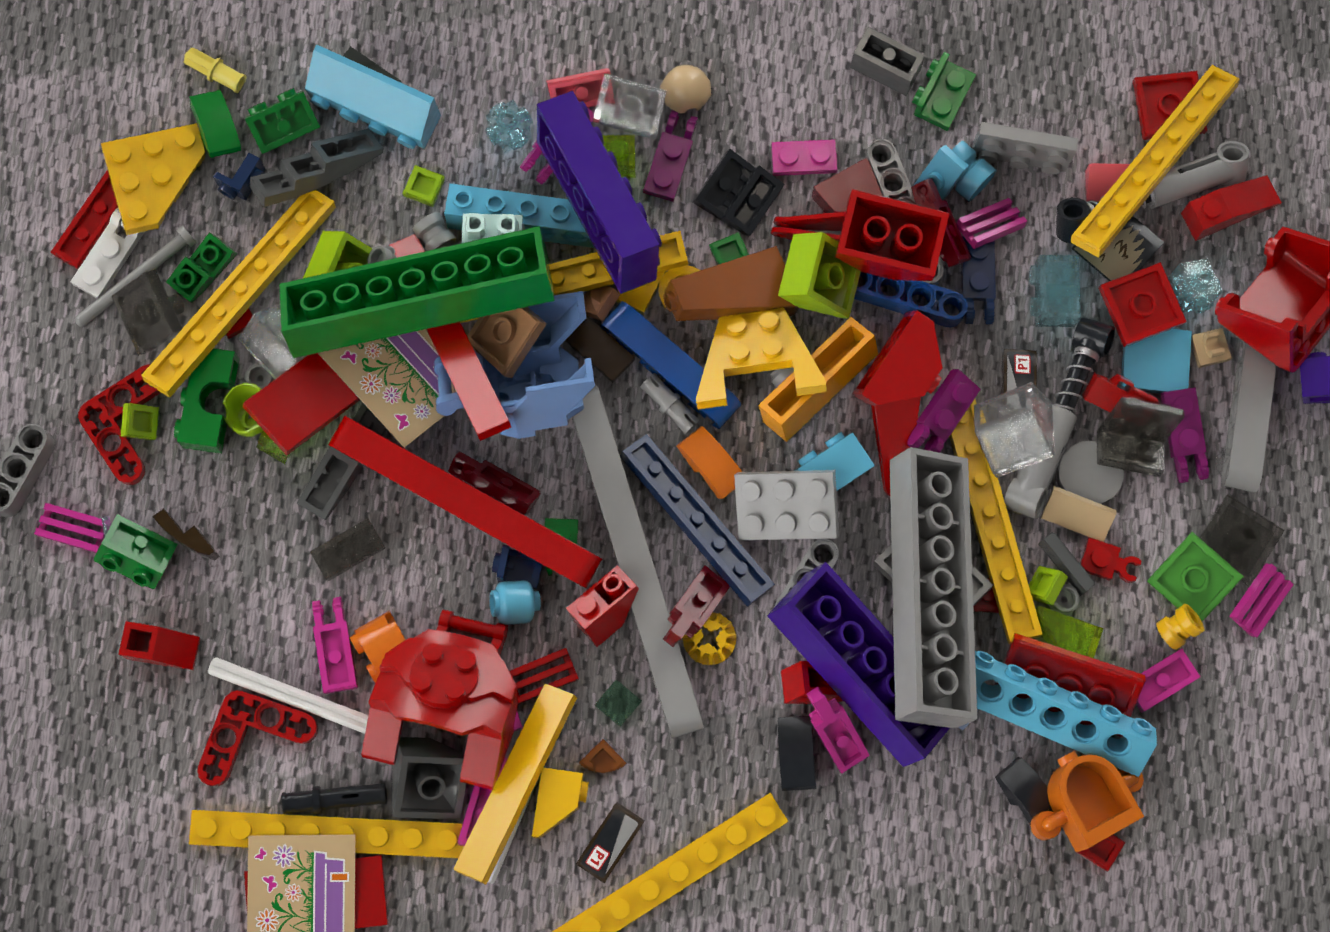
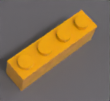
M850 317L811 354L826 380L827 392L797 396L793 371L758 405L763 423L784 441L787 442L878 355L875 335L854 318Z

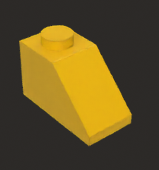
M543 768L533 823V838L540 839L576 812L579 809L580 802L587 801L589 782L583 781V773Z

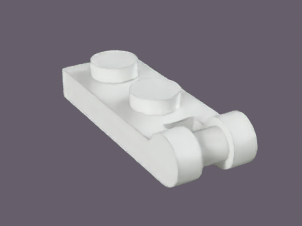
M118 208L112 213L109 224L70 281L74 286L97 299L107 291L145 233L144 231L127 235L125 239L117 235L123 227Z

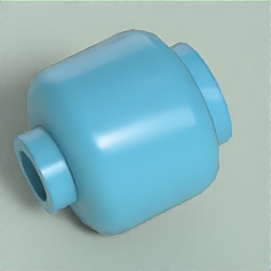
M526 580L502 581L497 584L495 590L490 592L492 617H497L498 621L505 625L529 623L532 621L535 611H539L541 607L539 591H534L530 582Z

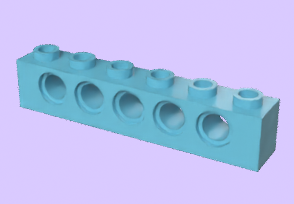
M449 184L444 212L448 229L462 230L463 213L523 215L525 229L540 226L545 242L595 248L568 199Z
M975 651L978 709L1083 754L1103 757L1116 768L1137 777L1140 776L1157 746L1156 728L1148 721L1141 718H1131L1122 714L1111 705H1101L1089 700L1081 692H1070L1057 686L1055 682L1048 678H1037L1026 673L1024 669L1017 665H1007L995 660L987 652ZM994 680L999 684L988 685L985 683V681ZM1027 694L1030 697L1022 699L1017 697L1016 695ZM1057 707L1060 708L1061 711L1052 712L1049 711L1048 708ZM1081 721H1090V722H1092L1093 724H1091V725H1082V724H1080L1079 722H1081ZM1114 734H1120L1124 737L1120 739H1115L1111 736Z

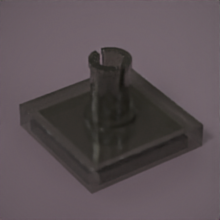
M156 269L144 272L111 296L138 356L152 351L182 330L177 315L184 312L183 299L178 294L168 297Z
M1227 494L1199 538L1244 577L1240 581L1249 587L1285 530Z

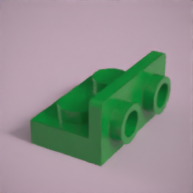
M944 52L939 61L933 59L926 73L930 80L926 88L921 85L919 86L912 103L917 105L914 112L915 116L948 131L976 74L949 62L950 54Z
M292 88L277 95L279 101L267 106L264 101L247 109L250 115L244 117L262 154L320 128L303 91L296 93L295 89Z
M117 514L93 560L101 564L106 570L117 572L132 579L137 585L155 589L178 544Z

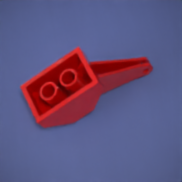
M852 189L845 212L789 217L778 216L774 218L773 223L780 227H773L771 234L776 237L792 240L793 234L818 233L815 231H841L840 235L825 233L838 241L835 254L837 259L861 272L892 280L932 281L936 274L949 213Z
M918 310L904 314L852 393L858 399L871 405L882 484L888 496H890V460L910 448L907 445V439H909L917 425L920 399L927 392L929 394L933 393L942 379L938 375L943 367L934 321Z

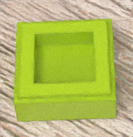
M415 165L403 191V196L434 207L445 181V176Z
M133 403L123 404L121 437L156 440L159 407Z
M1038 566L1029 583L1033 601L1054 605L1068 576L1060 570Z

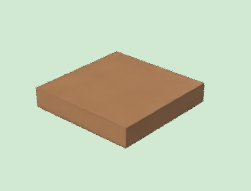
M529 307L479 317L467 337L472 347L504 377L512 378L547 323Z

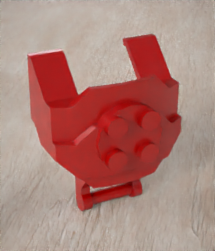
M443 609L436 630L427 629L414 638L409 637L385 653L380 665L379 676L369 698L370 709L362 747V757L395 765L403 721L429 725L461 736L468 734L460 782L493 790L514 733L513 727L518 707L517 685L504 660L500 657L507 638L508 625L499 622L493 625L455 616L453 611ZM450 629H457L493 639L490 644L465 635L451 633Z

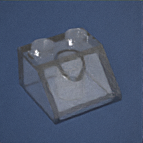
M604 73L591 122L656 140L667 91Z

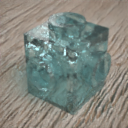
M514 100L508 103H498L486 115L488 127L485 129V132L494 146L499 144L504 154L512 149L517 150L523 147L532 138L530 125L533 123L532 118L524 106L519 108Z
M1208 258L1182 262L1168 277L1183 313L1190 311L1202 313L1213 307V302L1223 292L1219 279L1216 277Z

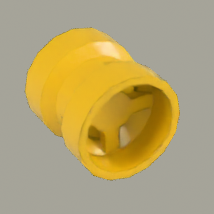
M1183 604L1176 609L1175 615L1172 617L1166 616L1156 623L1161 637L1174 650L1185 645L1186 639L1190 636L1196 637L1205 631L1200 617L1188 604Z

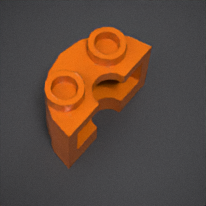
M390 610L354 630L355 634L350 637L359 655L365 652L371 663L366 668L375 683L379 676L380 665L385 653L406 640Z

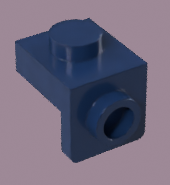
M248 153L233 179L217 171L215 172L213 178L219 186L217 190L232 200L238 196L246 201L252 192L250 177L265 174V167L259 157Z
M503 545L502 552L495 553L492 572L497 573L498 583L502 581L526 580L530 582L533 589L538 590L543 564L517 550L511 549L508 545Z

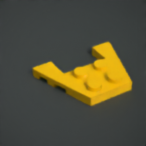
M785 308L719 317L696 396L698 410L728 406L725 377L794 368L797 396L827 392L826 380Z

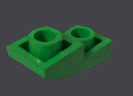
M221 90L189 96L190 107L200 127L201 139L209 157L212 158L241 151L238 134Z
M209 232L190 258L184 257L166 283L192 303L209 287L238 253L216 235Z

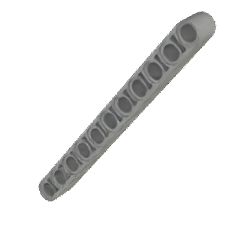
M596 385L583 398L584 410L574 415L572 420L581 442V449L587 468L590 471V478L596 497L599 500L600 510L606 530H608L615 559L619 567L639 588L631 610L635 623L638 626L640 640L649 662V669L659 694V701L665 720L668 723L670 736L675 738L704 729V725L679 644L677 642L672 647L663 640L668 630L672 627V623L667 620L670 615L600 391Z

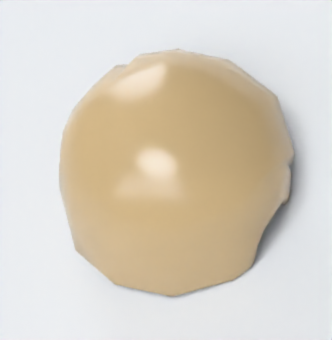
M692 65L676 66L668 72L661 83L660 96L668 107L682 114L693 108L699 111L711 97L710 80L705 72L698 67Z

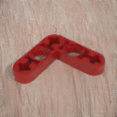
M151 364L138 368L88 400L80 407L78 412V419L108 467L114 476L126 485L139 483L145 475V466L128 438L121 437V428L117 421L122 418L123 407L116 406L114 398L118 392L127 390L132 395L130 403L143 405L159 395L160 391L146 384L139 388L143 393L139 397L137 391L130 385L134 381L138 387L144 384L145 381L141 375ZM92 409L97 412L102 411L99 414V419L107 428L100 431L92 420L87 422L90 418L89 411ZM110 435H118L121 439V444L115 451H106L103 446L104 440ZM123 455L131 465L137 464L133 469L135 474L131 477L127 474L122 475L121 473L124 472L125 468L121 461L116 459L113 463L111 460Z
M232 691L226 695L222 702L198 765V777L209 786L216 787L224 784L231 774L248 727L295 743L306 744L314 740L318 733L317 721L305 712L244 691ZM240 697H244L243 703L252 708H255L256 701L260 702L261 704L257 707L254 714V722L248 721L252 716L250 713L239 711L237 716L234 715L235 710L230 707L231 702H238ZM268 708H275L280 714L279 722L272 727L264 726L261 719L263 712ZM287 713H292L289 720L301 724L303 719H307V726L311 728L310 733H303L301 738L297 737L298 731L287 726L286 733L280 732L286 723ZM225 729L233 730L236 735L235 743L229 748H222L217 740L220 732ZM214 748L222 754H230L228 761L221 757L218 768L223 770L222 775L214 776L213 780H209L210 774L205 771L207 765L213 766L217 759L216 755H211L212 749Z

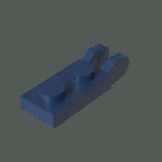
M962 236L971 255V260L961 264L962 295L968 303V309L964 316L965 324H973L975 319L974 301H984L983 317L985 324H993L995 316L994 301L996 299L995 240L973 249L966 238Z

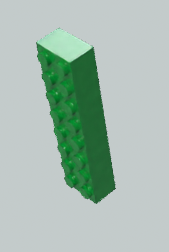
M540 226L279 284L281 331L293 358L555 301L548 254Z

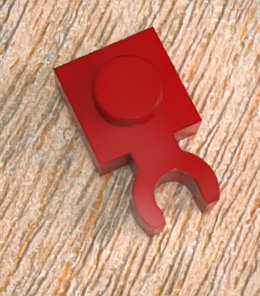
M1089 537L1080 564L1088 574L1110 581L1115 572L1118 573L1123 581L1133 583L1137 577L1128 574L1126 566L1127 564L1140 566L1142 561L1135 556H1128L1124 559L1120 558V547Z

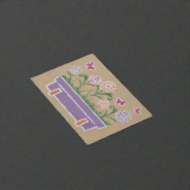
M426 329L318 353L404 448L444 417L436 411V399L439 397L438 375L434 372V361L439 355ZM451 382V385H452V393H455L456 391H455L454 386H453V384H452V382Z
M355 834L248 836L247 932H355Z

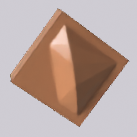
M608 286L588 290L584 295L586 315L604 321L620 294L614 288Z

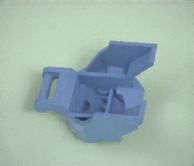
M583 291L554 295L555 301L528 306L547 325L512 378L504 377L482 355L476 353L511 425V428L500 432V435L517 439L536 436V430L567 426L568 419L584 410L583 398L595 386L592 359L586 358L585 364L579 369L578 360L560 347L587 318ZM437 357L434 361V372L438 375L439 397L436 399V411L440 415L449 416L456 409L464 407L457 393H452L451 380L440 357Z

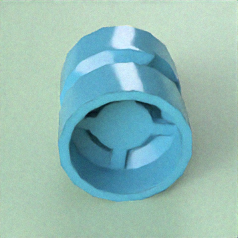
M961 141L952 151L966 162L969 167L956 183L955 190L970 202L987 186L997 170L985 159L977 160L976 151L966 142Z

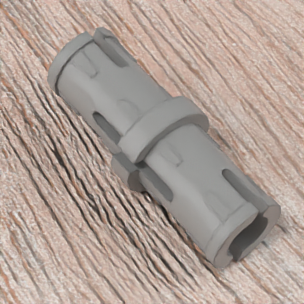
M653 373L650 379L647 378L640 386L660 407L658 411L662 415L667 414L685 435L699 423L700 419L680 400L682 397L677 392L674 394L659 379L656 373Z

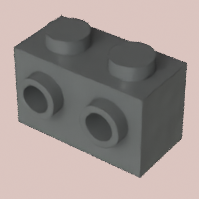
M868 26L853 53L850 68L907 96L921 71L925 55Z

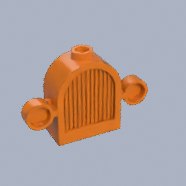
M1074 750L1057 759L1060 766L1050 777L1047 794L1053 812L1043 811L1035 815L1031 820L1030 826L1033 835L1040 840H1049L1056 837L1062 827L1076 853L1088 849L1144 817L1132 793L1140 790L1143 786V774L1141 772L1140 776L1137 777L1117 769L1110 761L1097 755H1082L1078 757Z

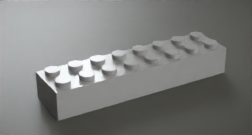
M910 447L890 460L895 720L955 729L977 720L968 458Z

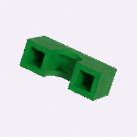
M213 348L189 376L188 386L183 387L180 397V404L183 406L182 417L176 420L174 427V437L177 438V442L182 448L222 454L227 423L223 415L207 412L205 410V401L208 395L217 389L231 390L232 387H235L240 361L235 351Z

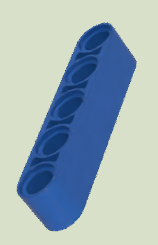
M860 272V277L865 280L866 284L857 287L854 297L856 300L901 314L918 310L934 321V324L949 328L960 324L968 309L966 298L956 291L923 281L892 280ZM890 285L894 287L897 294L895 296H886L881 292L880 288ZM914 295H922L927 299L928 304L918 306L913 302L912 297ZM947 304L954 305L958 309L959 314L950 316L946 314L943 306Z
M622 301L600 324V327L607 333L612 334L616 341L630 354L634 353L640 358L639 363L652 374L656 373L665 380L664 384L674 393L677 392L680 396L683 395L690 401L688 405L704 419L708 417L712 420L715 428L720 429L741 406L739 399L726 388L728 406L698 410L696 396L704 368L626 302Z

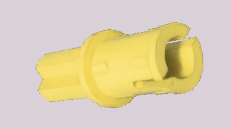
M190 48L185 53L183 61L185 65L207 76V80L210 82L214 80L230 88L235 93H239L246 82L247 76L245 74H241L223 64V59L221 58L214 59L196 48Z

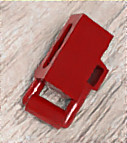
M1094 372L1082 393L1084 400L1126 421L1132 419L1138 423H1145L1159 407V400L1156 397L1134 387V383L1119 374L1108 379ZM1121 381V382L1125 383L1126 386L1123 387V386L1119 385V382ZM1140 400L1145 401L1141 408L1135 412L1134 410Z

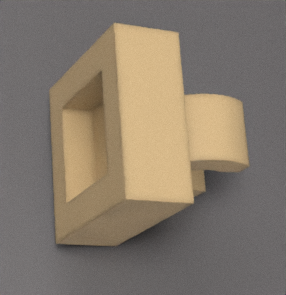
M1223 328L1192 335L1191 346L1198 368L1227 362L1232 359Z

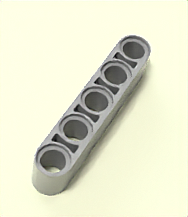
M886 139L873 141L868 147L865 158L868 159L883 197L919 205L915 203L910 182L893 143ZM878 153L883 154L888 161L880 163L874 160L872 156ZM893 182L898 185L900 190L889 191L884 184ZM940 256L935 278L932 281L923 282L938 286L944 272Z
M1241 340L1240 348H1243L1242 357L1238 356L1221 485L1255 493L1259 489L1263 474L1276 365Z

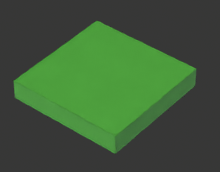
M1191 532L1149 577L1147 582L1176 608L1183 604H1188L1203 621L1244 576L1195 533Z

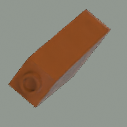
M777 246L672 279L663 295L665 306L669 312H673L676 321L718 320L719 317L780 308H785L787 314L792 316L799 309V307L778 296L785 264Z

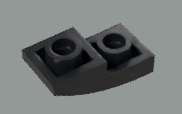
M810 716L778 718L782 791L816 789L813 725L810 721Z
M1017 757L995 776L1009 803L1019 806L1029 825H1031V820L1035 815L1043 811L1053 812L1048 800L1047 785L1022 757Z

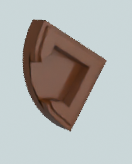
M604 739L579 762L585 769L602 774L617 771L627 764Z

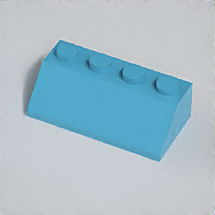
M316 44L305 85V90L311 98V103L324 110H328L329 106L339 110V115L350 122L357 123L359 119L369 124L368 128L381 136L390 133L398 137L397 142L407 148L414 149L415 146H419L425 149L441 117L434 97Z

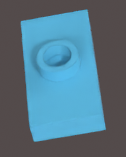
M944 145L938 150L914 185L932 178L941 199L945 200L969 165L947 145Z

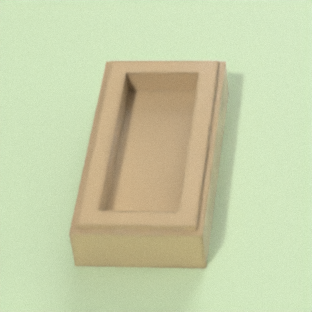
M1054 486L1042 512L1041 519L1104 542L1116 516V510Z

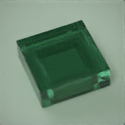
M615 680L594 706L621 728L641 704L642 700L618 680Z

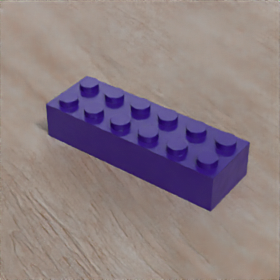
M570 91L537 104V143L619 293L622 294L656 280L657 266L660 265L659 248L662 247V242L657 230L649 227L643 205L640 202H635L630 182L626 177H621L618 172V164L614 154L611 151L607 152L600 129L597 126H592L586 104L583 101L579 102L574 92Z
M827 562L806 573L767 615L903 767L925 759L950 729L895 720L894 637Z

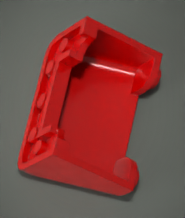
M1282 226L1274 237H1270L1266 242L1264 248V255L1267 256L1266 267L1240 298L1234 293H1228L1225 297H1221L1216 304L1215 315H1217L1218 322L1280 369L1293 373L1301 366L1330 328V241Z

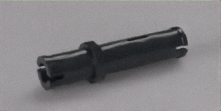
M384 782L381 784L321 789L320 786H315L309 791L282 792L283 814L314 811V814H321L323 810L384 805L387 804L386 784ZM359 795V797L344 798L345 796Z

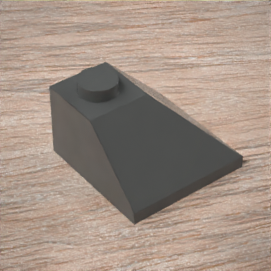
M400 737L396 756L397 760L395 765H392L393 817L461 819L466 783L460 782L464 753L431 738Z

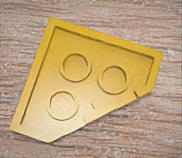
M197 123L101 143L125 234L131 235L158 229L172 204L177 201L189 183V178L195 169L201 165L205 158V149Z

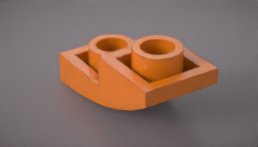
M700 426L676 446L692 470L700 472L718 499H724L735 489L734 475L737 472H742L721 444L703 426Z

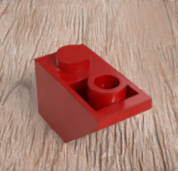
M617 565L566 607V610L581 631L598 647L623 626L639 588Z
M125 621L118 655L127 660L194 671L200 637L163 627Z

